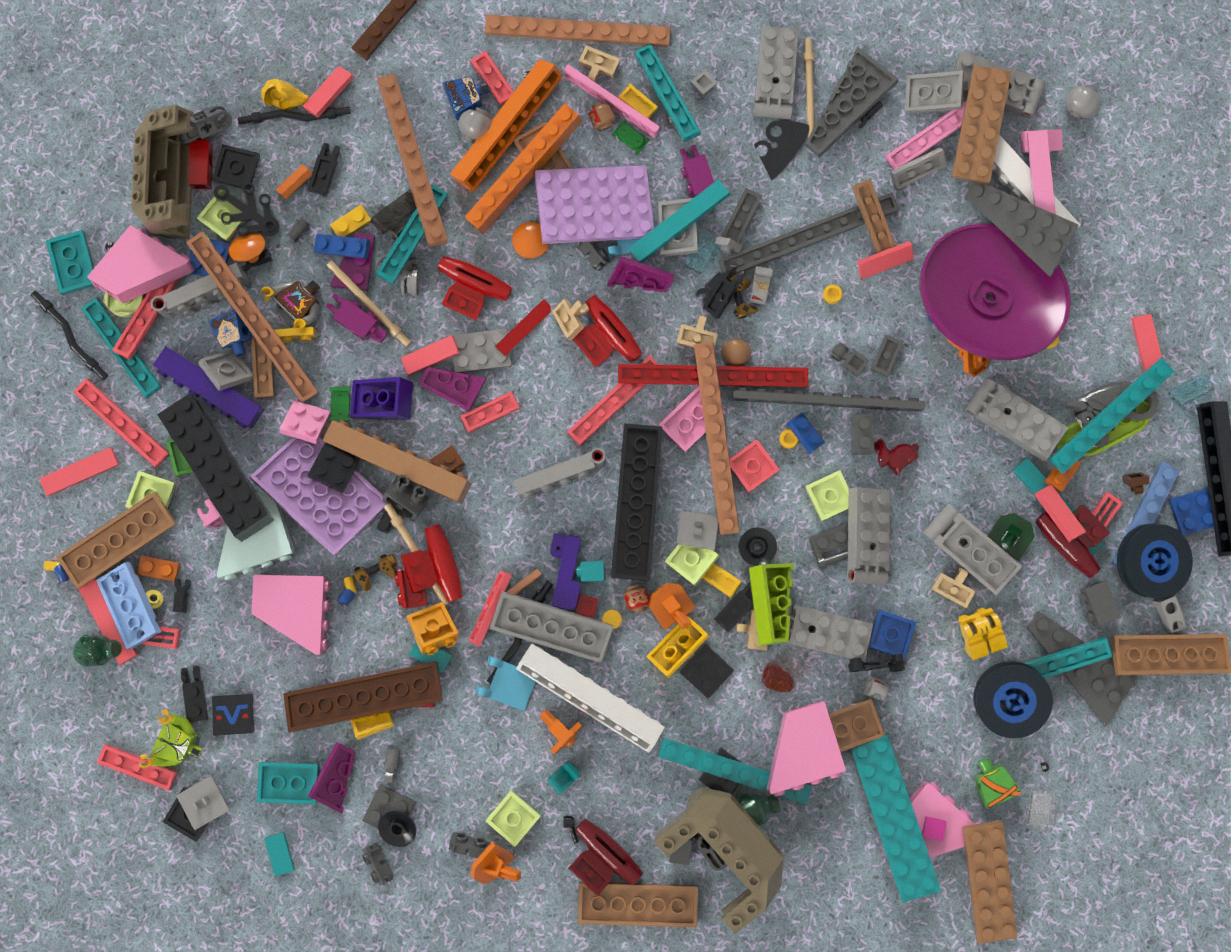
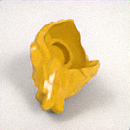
M268 80L261 89L263 103L268 106L274 105L279 109L290 110L308 101V95H304L299 89L294 88L283 80Z

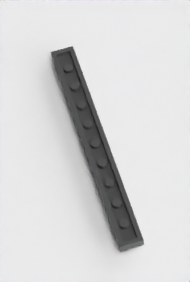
M893 192L878 198L884 216L899 211V206ZM859 206L742 250L740 253L737 252L719 259L718 262L723 274L730 265L734 264L737 266L734 274L736 275L740 271L744 272L865 225Z
M737 388V390L732 392V401L922 412L925 409V402L919 401V398H908L907 401L900 400V397L881 399V396H870V398H862V395L853 394L851 397H843V394L840 393L824 396L822 392L806 395L804 391H794V394L786 393L785 390H775V393L767 392V389L748 391V388Z

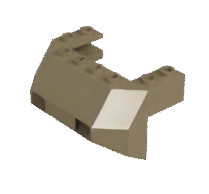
M178 105L148 112L135 133L131 208L150 233L168 239H190L192 187L188 184L189 143L181 144L179 134H187V132L193 131V127L190 126V117L193 116V112Z
M702 787L688 796L686 809L656 833L654 842L669 857L698 832L748 888L722 909L724 914L722 920L736 934L767 909L781 888L783 853L730 793Z

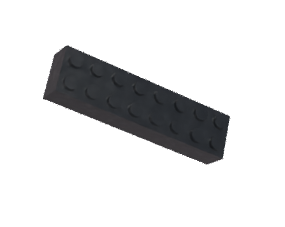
M189 393L157 414L235 538L243 542L274 521V518L204 409L192 394Z
M624 423L611 579L650 581L662 426Z

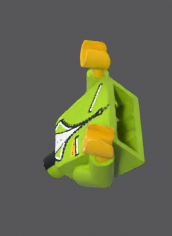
M167 709L162 710V714L166 715V717L158 716V720L164 725L150 755H152V758H149L147 754L140 755L141 759H147L145 763H138L141 768H148L150 765L157 767L174 766L187 760L188 756L195 759L201 756L203 748L194 745L197 733L194 732V728L187 718L175 714L170 715Z

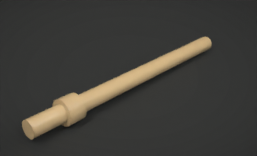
M811 38L804 40L805 53L803 54L806 72L808 138L815 127L814 53L812 52Z
M332 260L326 265L390 330L389 333L394 338L397 337L405 347L411 344V341L402 333V329L397 324L395 325Z
M391 503L384 506L392 519V525L398 529L410 551H418V547L403 524L404 520L401 515L398 516ZM436 582L432 587L445 606L450 602H447L438 582Z

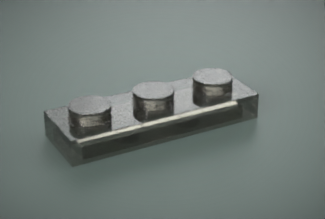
M411 189L371 218L370 222L382 234L387 233L416 210Z

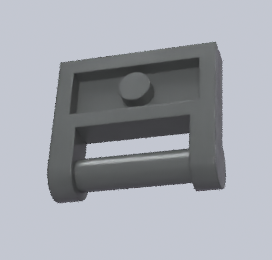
M846 525L809 537L821 570L827 568L828 565L848 559V551L825 559L822 556L824 552L845 545L848 549V529Z

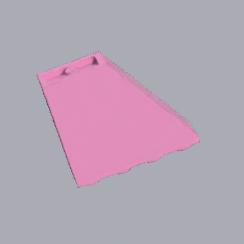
M130 225L87 278L94 286L124 304L186 276L195 269L189 257L184 254H177V251L170 245L166 247L155 236L149 237L148 233L142 228L136 229Z
M253 575L251 614L312 653L324 655V651L327 650V639H324L325 631H328V620H325V613L329 611V600H326V592L330 591V581H327V577Z
M819 701L784 712L769 775L767 792L774 794V797L785 794V790L790 788L795 791L804 788V784L809 782L814 785L823 782L822 778L830 776V779L842 776L841 772L846 771L825 701Z
M924 781L910 797L921 833L926 816L947 821L943 841L923 837L929 856L932 858L964 847L962 826L973 825L974 823L969 819L971 815L963 808L959 810L954 806L956 802L948 795L944 797L939 793L941 789L931 781L929 784Z

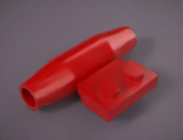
M443 256L439 262L437 269L456 282L449 287L442 305L477 321L484 306V295L507 301L511 294V286L495 275L470 263Z
M593 295L585 302L589 307L588 314L594 324L585 326L574 337L573 341L595 368L610 357L614 348L631 363L643 354L631 332L611 308L596 295Z
M440 524L425 528L428 551L418 550L401 556L412 593L431 588L438 582L447 602L463 598L459 571L451 546Z

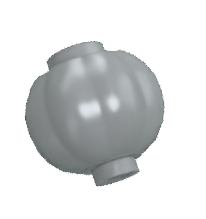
M1085 85L1071 89L1066 96L1065 105L1070 113L1069 117L1079 121V119L1094 117L1100 110L1101 100L1095 87Z
M477 107L475 111L469 109L462 113L459 119V129L464 135V140L474 144L478 137H481L489 130L492 121L488 118L489 113Z

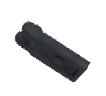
M325 142L322 145L320 154L317 156L313 174L307 188L309 192L323 196L328 194L340 152V147L335 145L331 158L326 157L329 151V144Z
M734 264L730 265L724 275L720 277L703 306L715 318L720 319L737 291L738 285L742 283L746 275L745 272L740 271L731 281L730 278L734 276L737 270V266Z
M751 581L714 618L727 632L754 605L753 597L749 599L745 595L751 589Z
M193 667L195 682L189 683L188 669L182 668L181 680L183 682L182 689L186 718L189 722L207 720L208 714L200 667Z

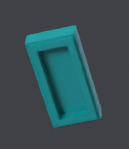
M416 642L409 653L410 656L425 664L437 662L438 670L444 673L453 656L440 648L432 655L427 653L422 655Z
M285 831L265 837L264 840L274 876L294 871L295 867Z

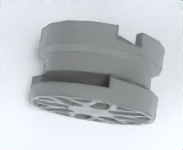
M403 269L401 274L402 296L412 294V296L418 297V289L420 288L419 270L411 272L408 269Z

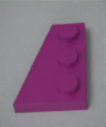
M355 233L353 238L370 240L368 259L343 257L339 268L360 290L368 291L375 235ZM334 275L330 287L349 289Z
M621 256L608 279L607 286L614 287V284L624 285V288L630 289L631 286L642 287L643 290L667 292L674 280V274Z
M427 367L419 385L466 411H470L487 378Z
M336 742L308 797L342 814L343 799L347 793L346 785L348 776L351 774L355 751Z

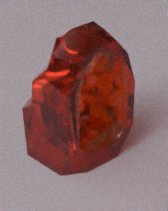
M770 663L766 665L762 674V684L777 692H790L793 690L794 680L788 672L782 670L777 665Z

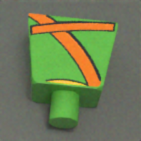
M989 758L978 761L982 772L975 775L974 778L983 807L989 809L1022 793L1002 765L998 764L993 767Z

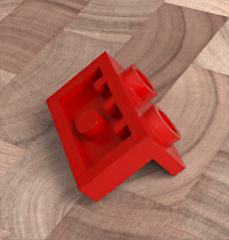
M397 570L398 575H395L396 586L400 587V594H398L399 606L402 605L403 609L428 606L426 589L412 593L405 570Z

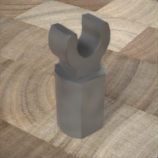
M387 748L384 766L386 768L384 782L386 783L394 782L395 769H398L400 749Z

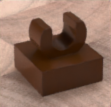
M1142 472L1122 475L1124 484L1130 486L1131 492H1135V494H1142L1143 485L1150 484L1149 476Z

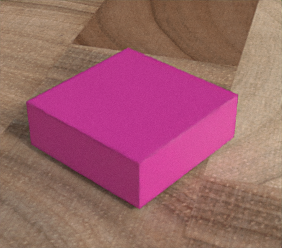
M926 816L922 836L943 841L947 821Z

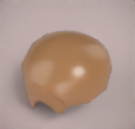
M739 338L726 341L722 345L720 352L724 363L731 366H744L750 360L752 353L750 345Z

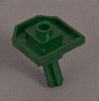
M1015 513L1000 516L988 535L1002 550L1018 561L1035 537L1032 523Z

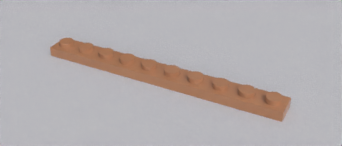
M486 15L485 35L635 45L651 44L652 46L669 47L670 27Z
M396 75L377 77L379 90L428 246L446 244L448 239Z
M202 231L186 242L300 401L303 403L319 391L206 234Z
M714 343L695 344L694 350L720 535L739 533L740 529Z

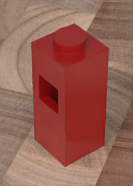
M197 138L189 143L188 184L192 189H212L213 145L205 138Z

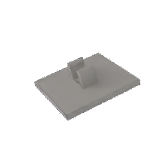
M681 510L676 544L715 550L718 517Z
M212 775L176 795L194 830L230 811Z

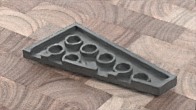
M857 47L844 75L841 76L834 89L828 105L824 108L821 118L812 130L806 142V147L820 158L898 83V78Z
M972 182L965 197L1045 273L1052 277L1079 225L987 184Z
M1036 612L1027 626V629L1048 655L1085 643L1040 612ZM1109 658L1063 673L1104 726H1107L1137 679L1134 675L1115 676L1114 662Z

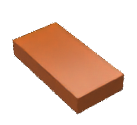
M302 164L275 190L284 199H287L313 173Z

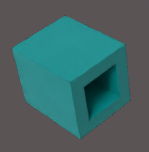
M604 561L580 562V566H577V578H581V582L604 581Z

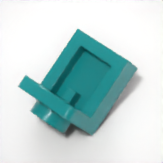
M567 761L546 781L560 795L581 775L578 768L573 763Z

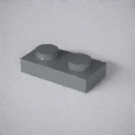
M885 335L870 370L888 377L903 342Z

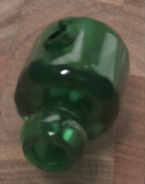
M84 635L75 643L73 655L76 662L81 666H102L107 664L112 658L118 657L122 647L117 640H110L104 635Z
M743 794L737 799V802L759 826L767 822V813H777L781 810L777 796L774 797V794L769 795L764 800L758 794Z

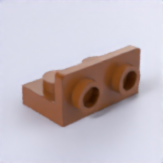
M453 445L431 459L434 461L433 465L437 467L440 464L450 468V472L455 475L457 472H461L464 469L462 466L465 465Z

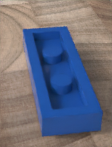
M316 234L314 253L368 259L370 240Z

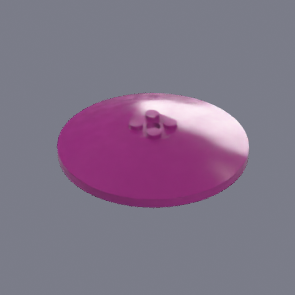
M994 224L968 225L947 233L930 249L920 271V295L923 306L933 324L952 343L980 357L993 360H1019L1038 354L1055 341L1064 329L1069 317L1071 306L1070 290L1060 265L1058 264L1053 276L1050 277ZM986 296H991L994 299V301H988L986 299Z

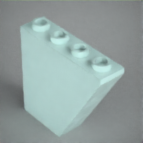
M263 490L257 493L274 518V521L243 542L235 538L230 529L227 528L217 571V577L229 581L235 579L236 574L243 572L246 575L254 572L256 567L262 566V568L272 566L276 560L280 559V562L292 559L291 555L296 554L281 507Z

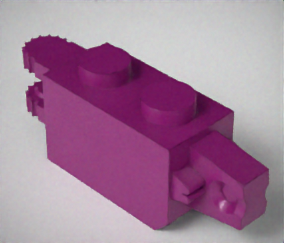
M696 145L691 146V153L694 158L688 159L685 149H680L683 161L681 174L683 179L687 178L689 184L686 185L687 192L693 198L714 183L705 154L699 156Z
M334 294L332 296L334 300L342 304L337 310L332 304H326L325 307L334 313L333 319L360 339L368 340L371 338L382 343L388 334L376 321L377 317L370 311L367 313L362 311V306L356 301L350 302Z

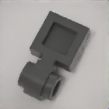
M842 343L835 345L831 351V357L838 362L845 360L842 366L857 377L869 360L855 350L848 354L849 348Z

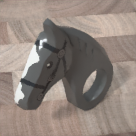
M1125 381L1101 386L1090 391L1078 401L1065 402V407L1073 409L1077 422L1083 428L1133 382ZM1153 391L1147 397L1148 408L1144 413H1136L1132 410L1125 419L1140 422L1151 418L1157 412L1159 405L1157 393ZM1108 433L1093 447L1102 448L1109 443Z

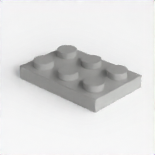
M964 71L907 75L906 114L962 109Z
M693 198L658 202L659 224ZM697 221L660 249L661 257L699 253Z
M507 329L452 335L460 354L453 356L455 372L465 373L512 367L510 352L504 356L495 347L508 334Z

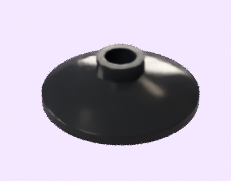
M756 527L747 530L741 536L738 549L745 562L758 566L769 563L775 557L777 542L770 531ZM754 544L761 546L759 551L754 550Z
M397 811L388 812L381 817L378 823L380 836L392 846H407L416 837V825L404 813Z

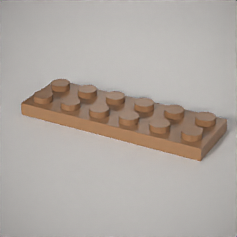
M973 66L951 178L985 184L990 183L1012 71Z
M153 492L56 557L76 589H81L176 526L177 523L158 493Z
M1227 634L1126 635L1111 637L1115 676L1231 673Z
M1001 820L962 826L976 941L978 944L1017 938L1004 824Z
M579 882L578 924L697 928L698 885L609 883L599 896H596L585 884Z

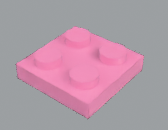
M294 400L280 427V433L317 444L331 412Z

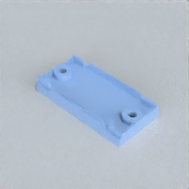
M124 562L96 580L126 650L136 648L138 645L161 633L158 623L155 622V613L139 577L134 574L133 566L129 562Z

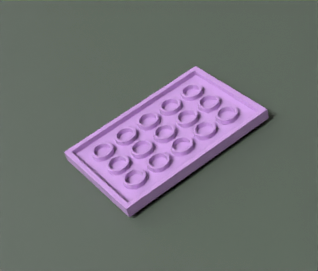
M646 165L535 170L542 244L641 239L654 229Z
M292 437L250 476V479L330 553L336 556L385 509L384 506L387 504L382 501L383 495L356 470L343 493L308 478V473L325 442L319 438L317 444Z

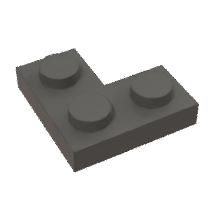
M380 784L362 821L378 828L381 817L388 812L397 811L409 816L416 801Z

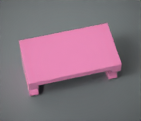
M1062 129L1047 130L1049 151H1062ZM1030 131L1020 133L1021 152H1029L1027 132Z
M209 498L205 501L206 506L209 508L208 513L204 514L200 508L197 509V512L204 522V527L216 530L225 521Z

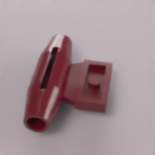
M1083 504L1073 514L1086 532L1068 542L1047 512L1040 515L1035 520V523L1048 542L1088 578L1095 576L1101 570V567L1088 548L1097 546L1111 532Z
M586 818L576 827L575 832L589 850L580 853L568 869L596 896H599L609 884L613 872L632 885L643 875L641 869L632 857L604 830Z

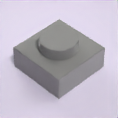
M703 70L691 80V85L704 97L717 86V82L706 70Z
M717 236L715 244L721 247L720 250L731 254V252L740 253L742 245L731 238Z

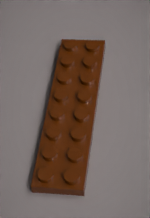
M437 662L283 693L287 727L290 733L443 701Z

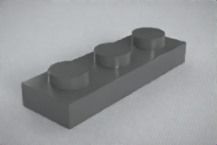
M745 188L721 237L731 238L735 242L740 243L760 203L762 195Z

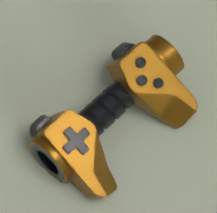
M749 279L743 280L738 285L739 287L734 294L737 306L734 308V315L737 319L746 318L758 312L756 307L743 303L741 291L750 287Z
M393 554L381 555L378 559L379 563L367 569L363 567L354 569V576L364 591L371 589L369 576L380 570L390 578H395L396 572L393 567L397 565V561Z

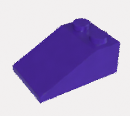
M401 377L353 380L350 418L409 420L411 418L413 382Z

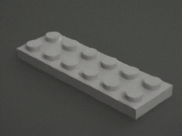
M501 591L490 629L601 663L613 630V625Z

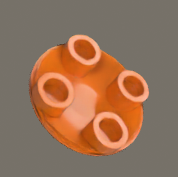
M523 223L513 233V247L521 257L537 258L545 254L549 247V244H542L539 223Z
M258 233L238 236L229 246V255L233 261L254 263L259 259V255L264 250L266 241Z

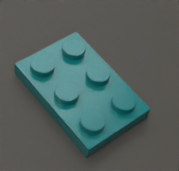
M83 230L45 240L61 295L94 286L87 278L94 269V264Z
M259 762L256 802L317 804V801L308 797V794L319 776V764Z

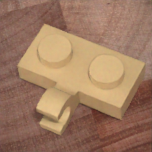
M587 45L579 59V65L591 69L588 78L593 82H596L599 73L613 78L620 63V58Z
M563 299L552 311L567 339L573 340L584 328L578 316L587 313L589 307L586 303L582 305L579 300L572 307L569 300Z
M699 315L696 328L681 324L676 343L694 348L695 344L713 342L715 347L718 334L704 330L707 317Z
M962 568L958 569L954 579L940 572L931 588L933 591L965 608L968 607L976 592L962 584L969 573Z
M751 610L750 624L737 623L735 631L748 633V649L767 651L768 645L759 646L755 612Z

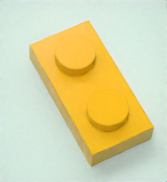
M359 205L331 223L330 226L337 236L349 237L372 222V219L364 207Z
M305 327L304 333L299 332L300 328L275 329L283 343H292L294 339L310 342L312 338H317V330L314 327Z

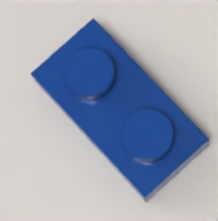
M800 413L787 423V426L809 454L825 443L803 413Z

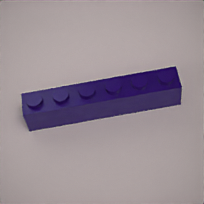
M166 346L153 364V366L158 368L157 373L165 378L168 375L174 378L172 381L174 384L181 388L183 386L188 387V393L196 398L202 396L205 398L204 403L214 408L216 405L221 409L219 413L227 418L233 416L237 419L235 423L244 429L247 426L253 428L265 410L232 388L219 391L201 368Z

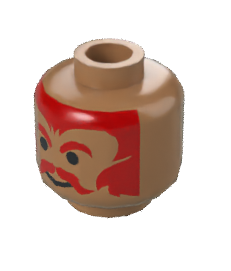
M598 102L591 106L592 110L588 113V116L596 130L600 129L602 132L614 126L613 122L616 118L609 104Z
M641 584L627 587V591L623 593L626 608L630 611L634 610L635 614L646 611V606L650 602L647 588L641 586Z

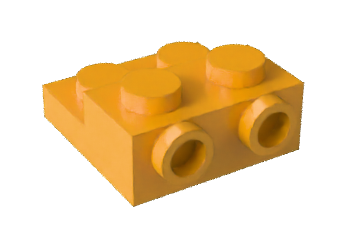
M443 602L407 615V621L414 633V639L422 655L425 653L432 655L442 646L449 648L456 644L459 633Z

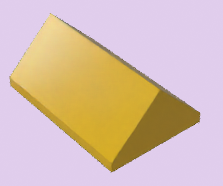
M690 619L691 625L688 629H682L677 624L646 656L667 678H670L709 637L692 619Z

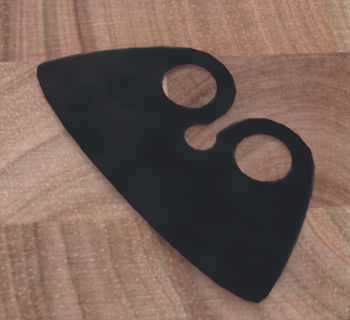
M773 121L766 128V136L770 141L777 142L778 147L772 148L771 144L764 140L754 144L755 149L759 145H765L768 149L765 156L759 157L771 181L781 173L796 154L808 134L809 125L795 121ZM773 126L781 128L782 133L779 137L771 136L770 129Z

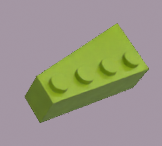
M794 563L761 564L749 568L759 646L775 645L789 641L790 616L788 615L789 606H791L789 595L790 587L793 584L791 570H794Z

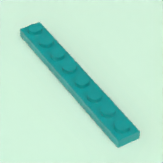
M1159 358L1048 460L1061 474L1065 473L1175 371L1163 358Z
M663 737L657 755L659 758L767 792L770 771ZM806 783L804 788L795 791L792 788L787 789L785 794L780 796L807 805L812 785Z

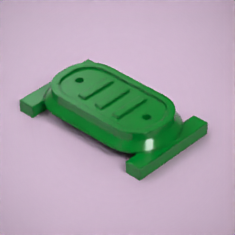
M624 119L611 135L613 137L617 135L618 139L628 147L636 150L634 153L638 155L650 139H645L632 126L626 124L627 121Z
M329 387V391H333L331 394L332 417H329V421H350V417H348L349 393L347 391H351V387Z

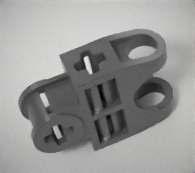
M219 105L193 114L190 117V126L193 127V131L187 132V134H179L181 138L180 143L186 144L199 137L203 139L227 129L232 124L231 115L224 107ZM224 114V117L218 120V117Z

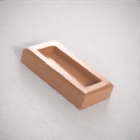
M536 569L508 590L507 593L518 595L542 577L541 572Z

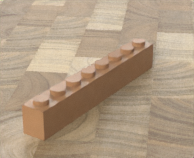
M332 420L322 441L397 476L405 475V479L408 477L411 482L457 503H463L472 485L467 480L468 476L457 472L455 475L450 472V468L441 464L437 467L433 465L434 461L426 457L419 459L416 457V453L408 449L406 452L399 450L400 446L392 442L389 445L383 443L384 439L374 434L370 437L366 435L367 432L358 427L354 430L350 428L349 423L340 420L339 423Z

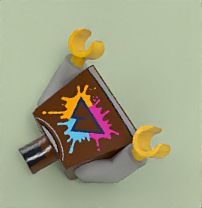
M312 280L306 287H303L296 281L271 288L263 287L261 289L260 295L267 294L264 300L269 301L271 296L274 297L273 300L295 320L293 328L295 329L299 326L300 333H304L305 327H308L317 319L319 301L313 295L321 287Z

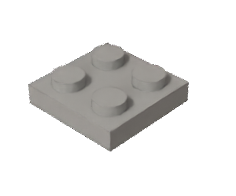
M233 349L199 360V366L219 391L253 380L254 374L239 356H235Z

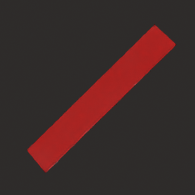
M543 299L495 347L506 356L551 312V305Z

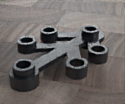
M248 182L243 186L248 206L232 196L226 186L219 185L215 188L214 195L218 201H227L243 212L238 214L223 213L221 215L223 224L230 225L232 222L254 220L259 223L251 226L243 223L239 224L237 232L240 236L256 232H263L267 236H273L278 233L280 228L279 222L272 217L270 209L271 198L268 194H262L259 197V202L263 206V217L257 213L254 198L255 187L252 183ZM247 186H251L253 189L252 191L248 192L245 190V188ZM219 190H224L225 194L219 195L218 192ZM263 197H266L269 201L267 203H263L261 199ZM225 216L230 217L228 222L223 220ZM268 223H272L273 228L268 229L266 225ZM241 227H245L247 230L246 232L241 233L239 229Z
M890 654L878 655L879 662H864L861 658H853L849 660L848 667L849 672L870 671L882 668H889L890 672L905 670L906 661H904L903 654L891 655V659Z

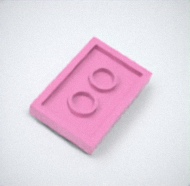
M700 386L689 394L658 425L663 427L662 430L684 453L706 433Z

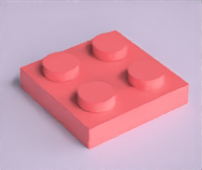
M758 439L730 458L731 470L748 493L779 471V468Z

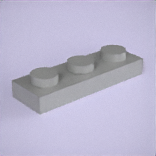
M938 148L890 171L894 187L898 190L946 167L944 150Z

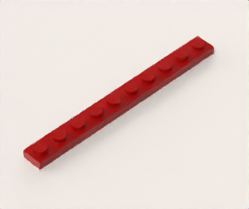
M618 364V384L699 385L696 365ZM717 366L719 386L808 387V368Z

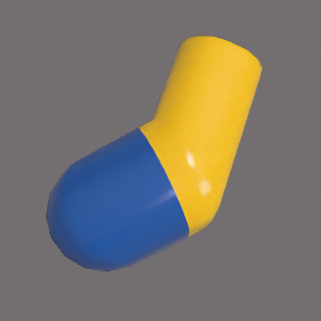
M44 562V570L55 571L59 581L66 582L69 580V576L60 562Z
M353 576L343 579L346 589L338 596V602L342 605L349 604L356 595L357 591Z

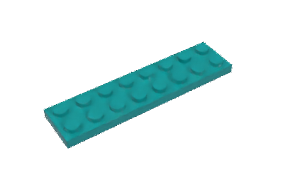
M888 734L851 748L902 903L940 892L941 888Z

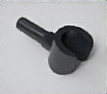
M564 816L563 826L564 828H570L573 842L576 844L578 843V838L575 832L574 818L572 816Z

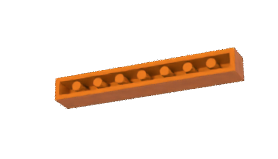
M542 59L538 60L492 119L489 130L477 138L452 170L450 175L460 186L474 192L563 78L554 64Z
M564 103L466 214L465 218L482 234L487 231L535 176V170H540L582 123L579 114Z

